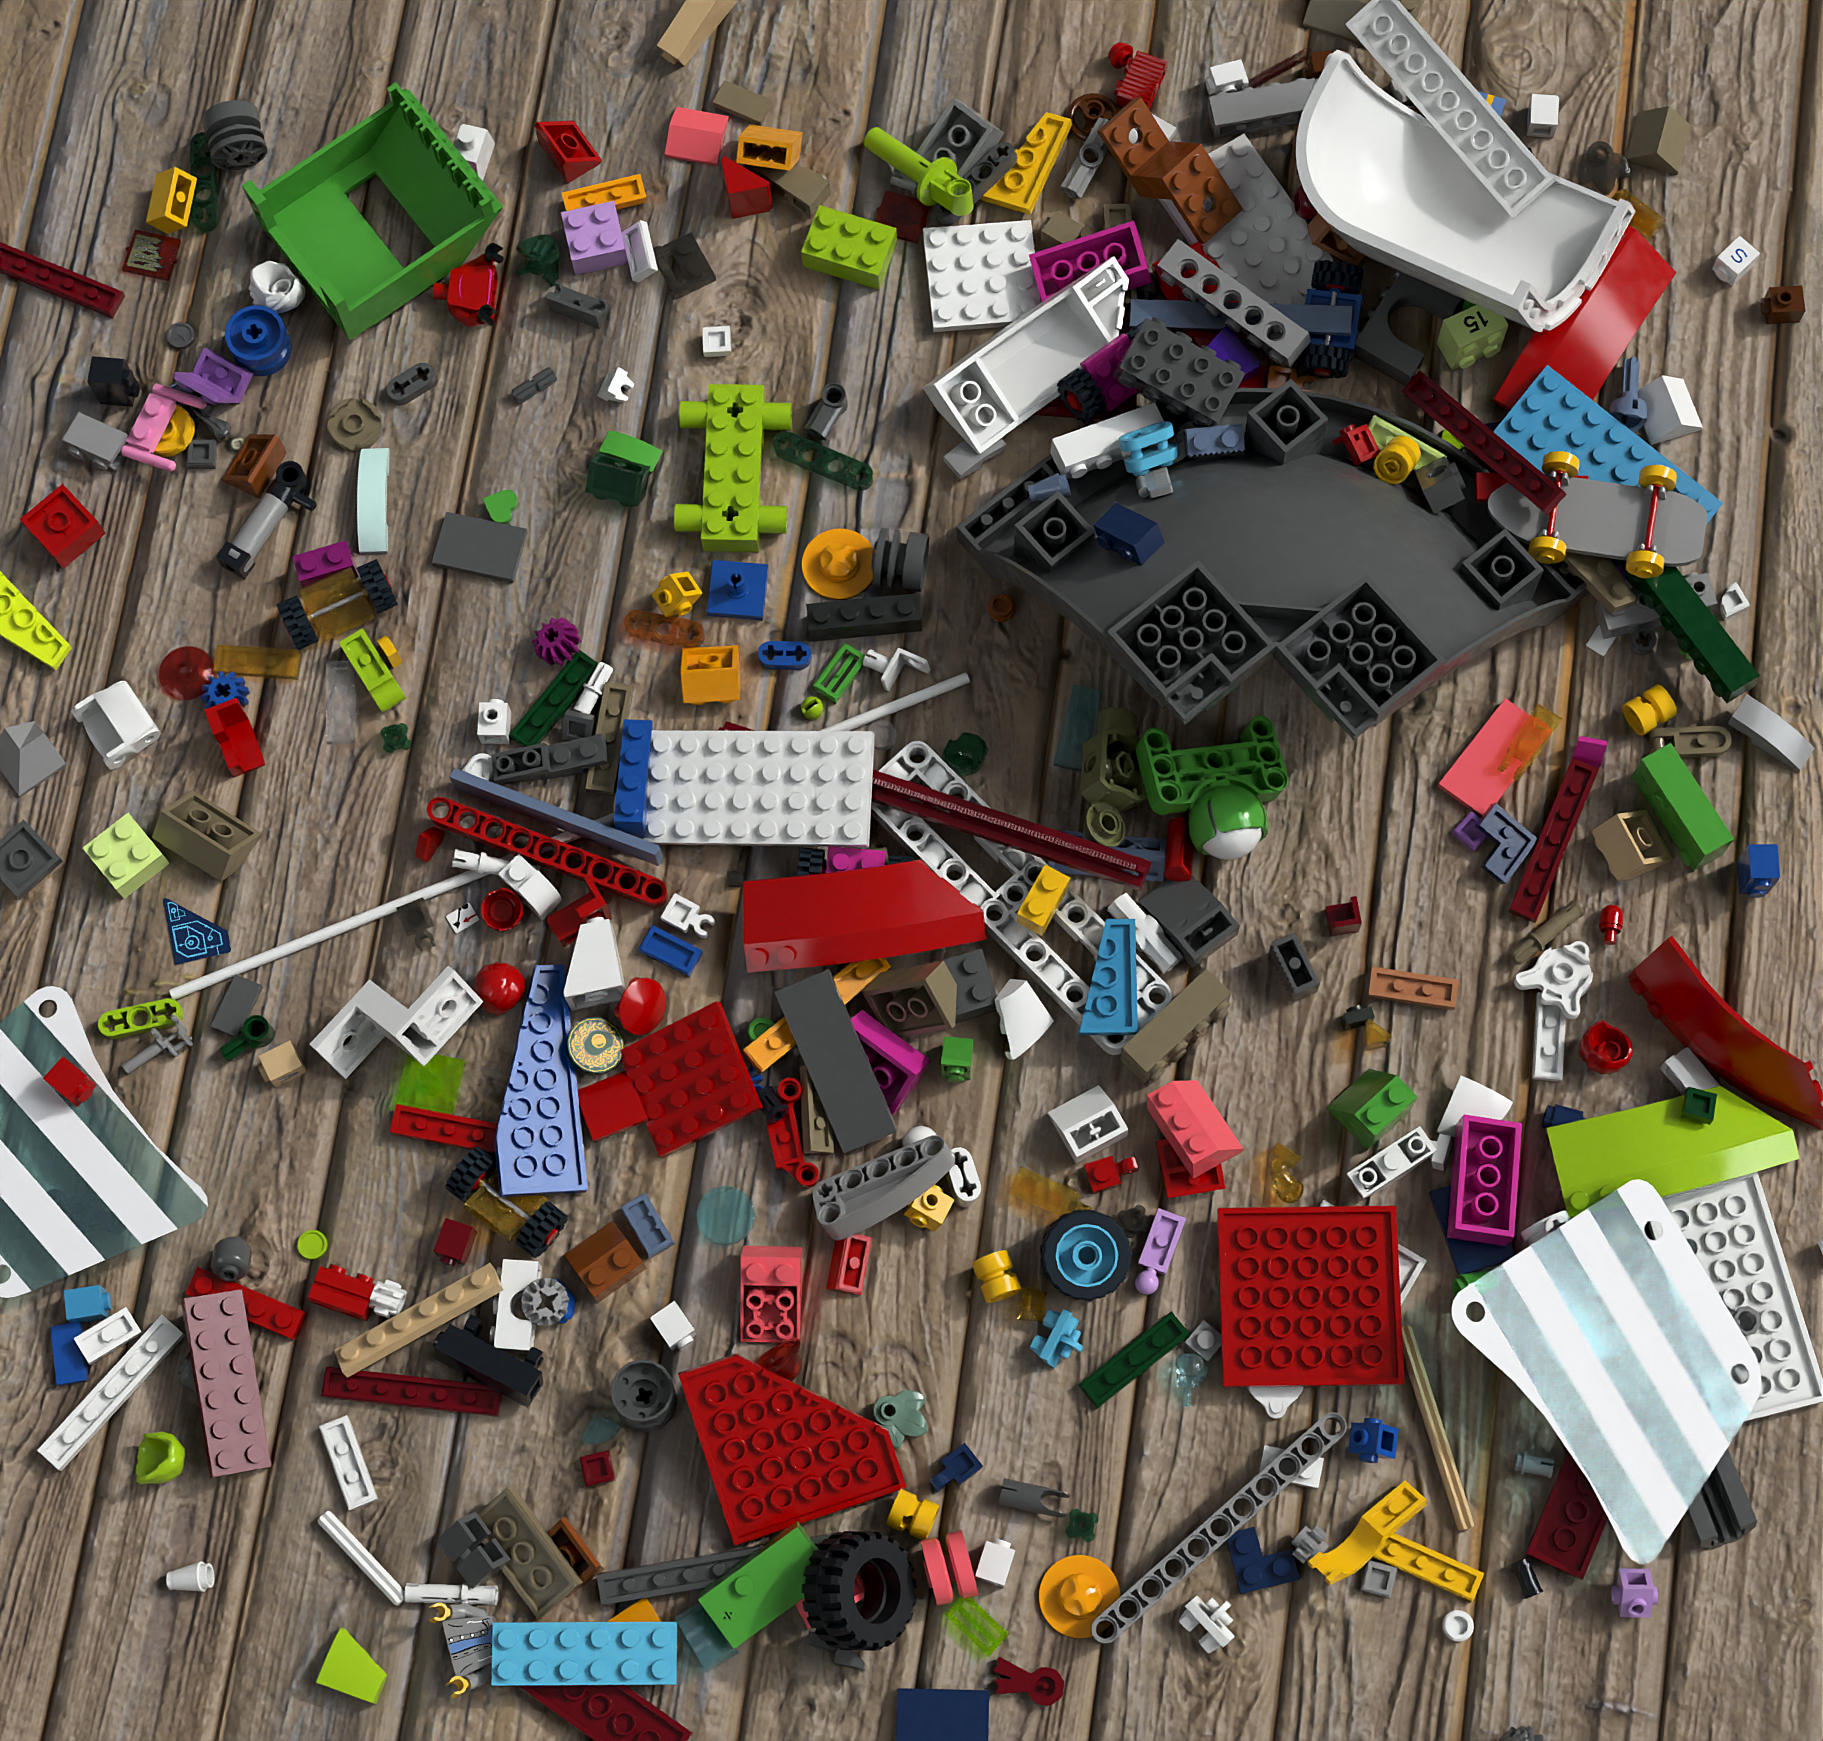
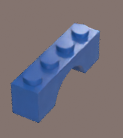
M624 719L614 825L617 830L635 837L645 838L652 730H654L652 720Z

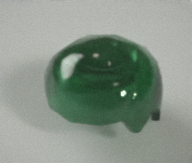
M963 732L957 740L952 741L950 739L943 750L942 759L958 776H970L982 769L987 757L988 748L986 742L980 736Z

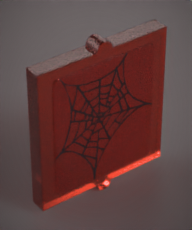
M886 190L881 206L877 208L878 215L875 222L897 228L898 239L918 244L922 230L927 226L926 219L931 206L924 205L916 198Z

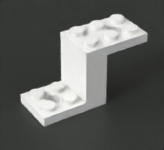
M449 966L445 968L409 1009L371 980H368L309 1045L345 1079L385 1036L417 1062L425 1066L483 1001L456 971ZM449 1001L448 1007L442 1010L443 1005ZM351 1035L352 1038L350 1042L346 1045H343L345 1039Z

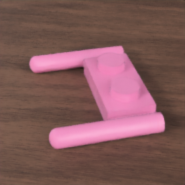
M156 383L152 388L153 393L149 394L126 439L127 445L123 446L121 455L172 472L176 468L174 461L151 453H154L177 407L175 403L178 401L204 409L207 406V402L202 400L201 397Z

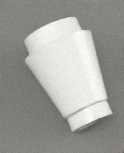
M203 1561L170 1571L166 1576L167 1586L169 1590L205 1592L207 1588H212L214 1585L213 1567L210 1563L205 1564Z

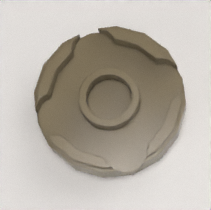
M345 399L336 404L328 415V434L334 444L342 450L357 452L361 451V449H367L373 446L381 435L383 428L381 415L375 405L366 399Z

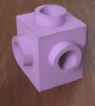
M1619 1568L1617 1586H1612L1611 1596L1612 1603L1618 1606L1620 1617L1651 1618L1652 1605H1657L1658 1592L1657 1587L1653 1585L1650 1569Z

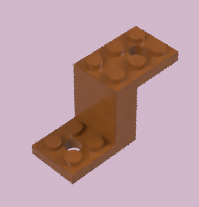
M1135 97L1097 131L1140 197L1171 200L1196 239L1201 241L1202 244L1210 240L1243 210L1202 144L1169 141L1141 97ZM1132 129H1135L1138 133L1137 141L1134 144L1129 141V133ZM1209 197L1212 206L1208 212H1205L1203 202Z

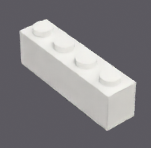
M1154 402L1053 438L1050 453L1061 475L1066 474L1067 479L1071 477L1079 478L1088 471L1096 468H1107L1113 462L1125 459L1131 455L1130 451H1121L1120 436L1154 423L1164 422ZM1155 443V444H1152V445H1150V446H1147V447H1144V448H1141V449H1142V451H1143V450L1149 449V448L1154 447V446H1157V445H1156V443Z

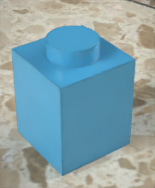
M100 1285L64 1290L66 1320L69 1322L80 1321L85 1323L104 1320L109 1317L108 1310L112 1309L111 1295Z

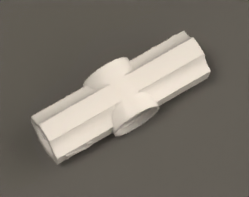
M1127 893L1119 896L1108 907L1107 911L1114 919H1135L1136 949L1140 952L1144 951L1163 974L1171 971L1183 959L1180 952L1164 936V931L1159 923L1151 915H1146Z

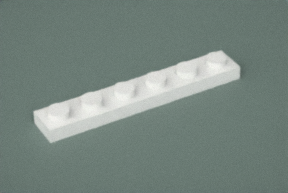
M161 1315L37 1451L58 1470L62 1471L185 1337V1334L164 1315Z

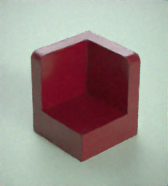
M1356 896L1350 897L1348 903L1325 907L1330 937L1359 932L1362 920Z

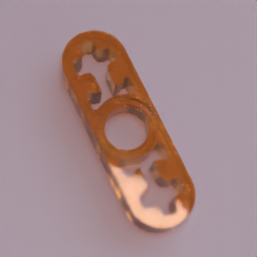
M632 610L624 618L626 632L633 638L683 648L700 647L705 639L703 627L697 621L673 616L665 617L662 614L642 610ZM641 619L642 624L647 626L639 625L638 629H633L631 623ZM650 621H653L651 624L652 632L648 633V626H650ZM662 623H668L672 626V631L666 636H661L656 632L657 627ZM677 626H680V630L683 633H690L691 629H694L698 636H693L692 640H688L686 634L679 633V638H676Z

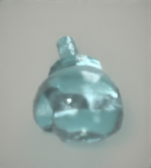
M1184 1353L1176 1358L1177 1386L1184 1387L1183 1406H1191L1192 1387H1199V1381H1203L1206 1378L1208 1366L1203 1363L1201 1356L1193 1353Z

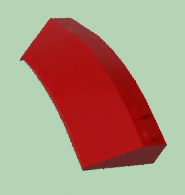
M1628 225L1592 290L1585 289L1579 297L1582 299L1580 306L1564 322L1552 330L1543 329L1542 332H1534L1494 397L1493 402L1510 412L1547 365L1590 399L1594 400L1636 332L1674 278L1676 271L1635 228Z
M921 859L837 872L743 882V945L747 973L858 962L924 952L987 939L983 909L961 895L957 888L930 870L928 865Z
M1673 936L1665 940L1633 969L1628 976L1630 979L1629 984L1637 995L1643 996L1648 1003L1647 1008L1651 1015L1656 1019L1659 1018L1685 1048H1689L1705 1066L1757 1102L1823 1130V1106L1821 1105L1823 1092L1819 1082L1816 1079L1813 1081L1811 1079L1809 1071L1814 1069L1811 1060L1805 1063L1776 1045L1743 1019L1710 986Z

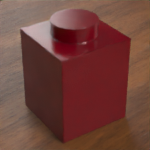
M445 1218L433 1250L440 1257L439 1262L452 1267H456L457 1263L465 1265L477 1231L472 1226Z

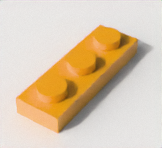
M641 174L562 192L566 211L614 201L616 210L647 203Z

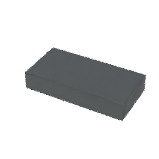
M235 974L211 1024L212 1029L234 1038L241 1033L239 1029L243 1027L244 1022L249 1018L263 986Z

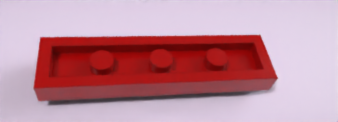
M396 1104L389 1131L391 1134L469 1150L480 1147L486 1153L495 1155L494 1137L497 1123Z
M197 1267L185 1293L187 1296L196 1297L242 1289L247 1321L291 1340L295 1339L306 1315L304 1311L233 1281H224L214 1273Z

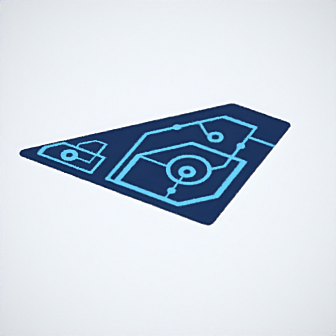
M167 898L163 899L176 965L231 952L227 930Z

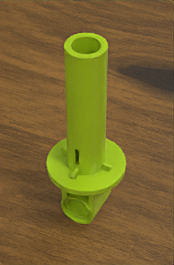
M879 127L872 128L866 134L864 139V147L918 183L917 197L921 203L926 206H933L939 203L956 216L967 215L973 210L971 184L957 175V166L953 160L942 157L931 163Z

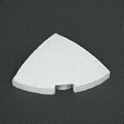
M1460 1076L1436 1133L1455 1137L1456 1123L1464 1114L1502 1120L1513 1102L1471 1079Z

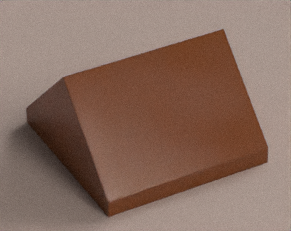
M249 434L221 480L259 499L287 454L280 438L271 434Z
M561 1518L547 1532L583 1582L567 1596L569 1597L597 1576V1573H601L604 1568L567 1518Z

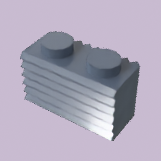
M1242 424L1183 430L1185 456L1188 458L1192 456L1195 458L1203 455L1206 457L1214 454L1241 453L1245 449Z

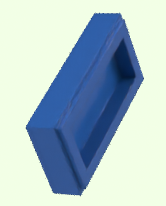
M651 925L638 949L640 953L687 977L691 976L703 954L701 949Z
M79 1321L51 1326L56 1384L64 1386L89 1381L86 1359L74 1341L75 1337L83 1333L82 1323Z

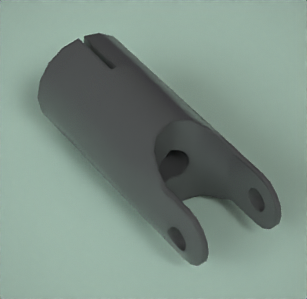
M1004 1478L999 1505L1054 1517H1066V1514L1045 1507L1041 1500L1046 1496L1069 1498L1070 1494Z

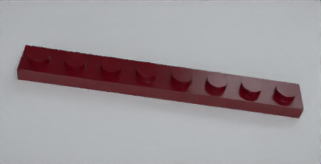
M1419 371L1401 390L1406 397L1546 515L1567 495L1558 485L1423 372Z

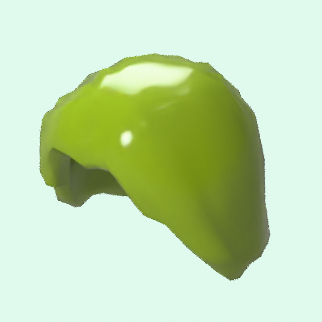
M163 1431L145 1433L143 1435L144 1439L138 1448L136 1482L142 1485L161 1484L172 1481L183 1470L185 1448L172 1434Z

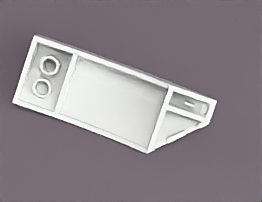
M1114 256L1109 258L968 353L923 387L924 391L938 412L977 454H981L1020 423L1061 395L1057 391L1059 388L1057 386L1058 381L1077 368L1081 370L1080 363L1119 336V330L1122 329L1125 310L1123 302L1125 291L1128 289V277Z

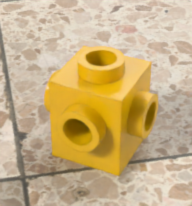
M687 571L669 574L659 581V587L651 595L665 617L674 615L681 617L692 610V605L703 593Z
M934 1184L921 1196L909 1203L903 1215L909 1217L914 1225L921 1228L926 1227L934 1232L942 1225L955 1199L944 1194L943 1190Z

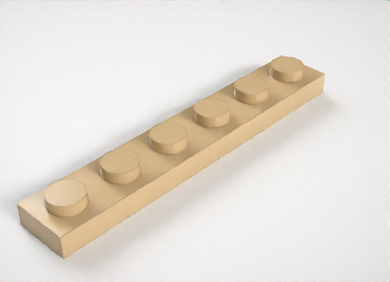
M488 1263L335 1349L334 1351L342 1373L347 1378L503 1291L504 1289L495 1268L491 1263Z

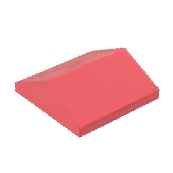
M676 107L669 124L665 157L718 166L729 116Z

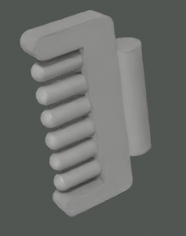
M1167 467L1149 471L1144 476L1136 478L1140 497L1145 498L1149 496L1154 498L1174 492Z

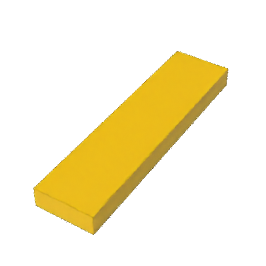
M1395 1533L1382 1543L1381 1547L1372 1557L1470 1602H1473L1484 1575L1481 1571Z

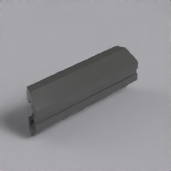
M1688 1374L1719 1426L1700 1377L1696 1374ZM1652 1382L1648 1383L1639 1394L1678 1493L1688 1508L1686 1513L1700 1547L1715 1549L1741 1539L1756 1527L1757 1519L1729 1449H1726L1708 1476Z

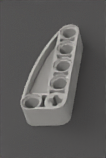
M932 1135L822 1180L814 1187L812 1195L817 1219L828 1235L834 1240H842L861 1232L901 1210L936 1184L954 1166L955 1156L941 1136Z

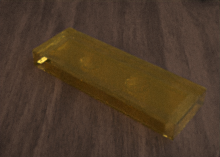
M217 644L214 672L219 674V671H223L225 675H228L232 671L236 676L299 680L302 652L301 650Z

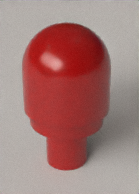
M1607 905L1600 913L1599 927L1600 931L1604 933V944L1615 945L1616 934L1621 933L1623 928V911L1617 905Z

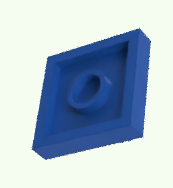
M713 560L707 616L763 621L769 565Z

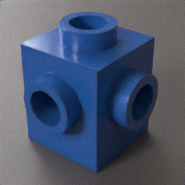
M1364 1418V1423L1351 1422L1348 1453L1360 1456V1461L1367 1463H1378V1458L1395 1459L1399 1429L1382 1424V1420L1375 1418Z

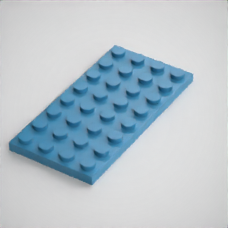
M1548 365L1493 431L1543 474H1545L1541 469L1543 457L1545 454L1554 451H1564L1575 455L1579 459L1578 476H1588L1589 480L1641 487L1638 479L1640 470L1643 467L1663 465L1673 469L1677 474L1676 487L1671 491L1695 500L1706 509V525L1723 504L1718 498Z

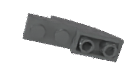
M602 734L549 746L545 743L491 754L494 782L536 781L585 773L586 768L608 764L606 739Z

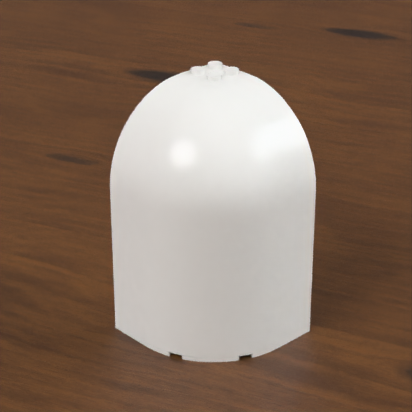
M1336 50L1327 56L1320 77L1312 84L1311 94L1299 121L1296 136V162L1303 189L1317 212L1346 243L1371 259L1538 332H1542L1543 329L1552 330L1580 306L1582 299L1579 297L1585 289L1592 290L1636 212L1631 203L1620 198L1619 201H1616L1549 173L1555 179V182L1516 217L1512 218L1427 118L1384 92L1361 71L1348 53Z

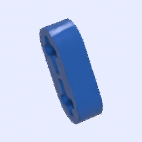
M768 641L763 643L758 650L760 664L770 670H802L807 668L812 660L809 646L799 641ZM769 650H774L775 655L783 656H774L773 661H768L767 656L763 655H767ZM798 650H801L802 654L805 655L801 658V661H796L794 656H787L796 655Z

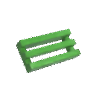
M844 642L812 686L813 690L822 693V696L830 698L836 704L863 668L865 655ZM849 652L850 656L826 688L822 686L844 655ZM857 657L859 660L856 662L854 667L845 677V679L837 688L835 693H833L832 690L835 688L837 683L840 681V679L843 677L845 672L848 670V668L851 666V664Z

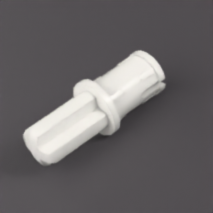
M602 662L597 664L588 683L583 684L584 690L573 707L574 711L586 714L591 713L599 696H603L602 691L605 682L608 681L613 672L609 665Z

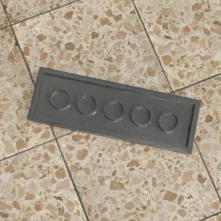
M824 970L775 991L774 993L843 1153L897 1132L896 1123L830 970Z

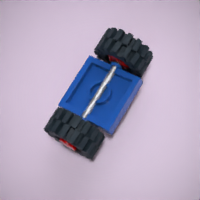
M1320 260L1314 263L1311 286L1316 288V290L1307 289L1305 305L1353 306L1351 336L1309 334L1311 341L1299 357L1298 370L1303 371L1302 373L1333 379V377L1339 379L1347 376L1351 354L1348 351L1354 352L1363 299L1362 295H1357L1361 290L1364 271L1360 266H1356L1353 263L1347 264L1345 261L1338 262V260Z

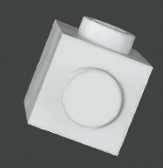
M499 699L479 702L477 735L481 744H509L511 710L508 703H504V701Z

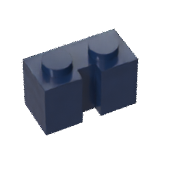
M1115 503L1093 525L1098 536L1097 542L1102 548L1118 552L1123 559L1127 561L1132 560L1140 565H1143L1165 543L1156 522L1118 503Z

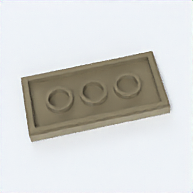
M513 1485L506 1487L478 1513L491 1532L482 1544L485 1546L490 1540L495 1538L511 1560L501 1570L537 1620L547 1615L583 1583Z

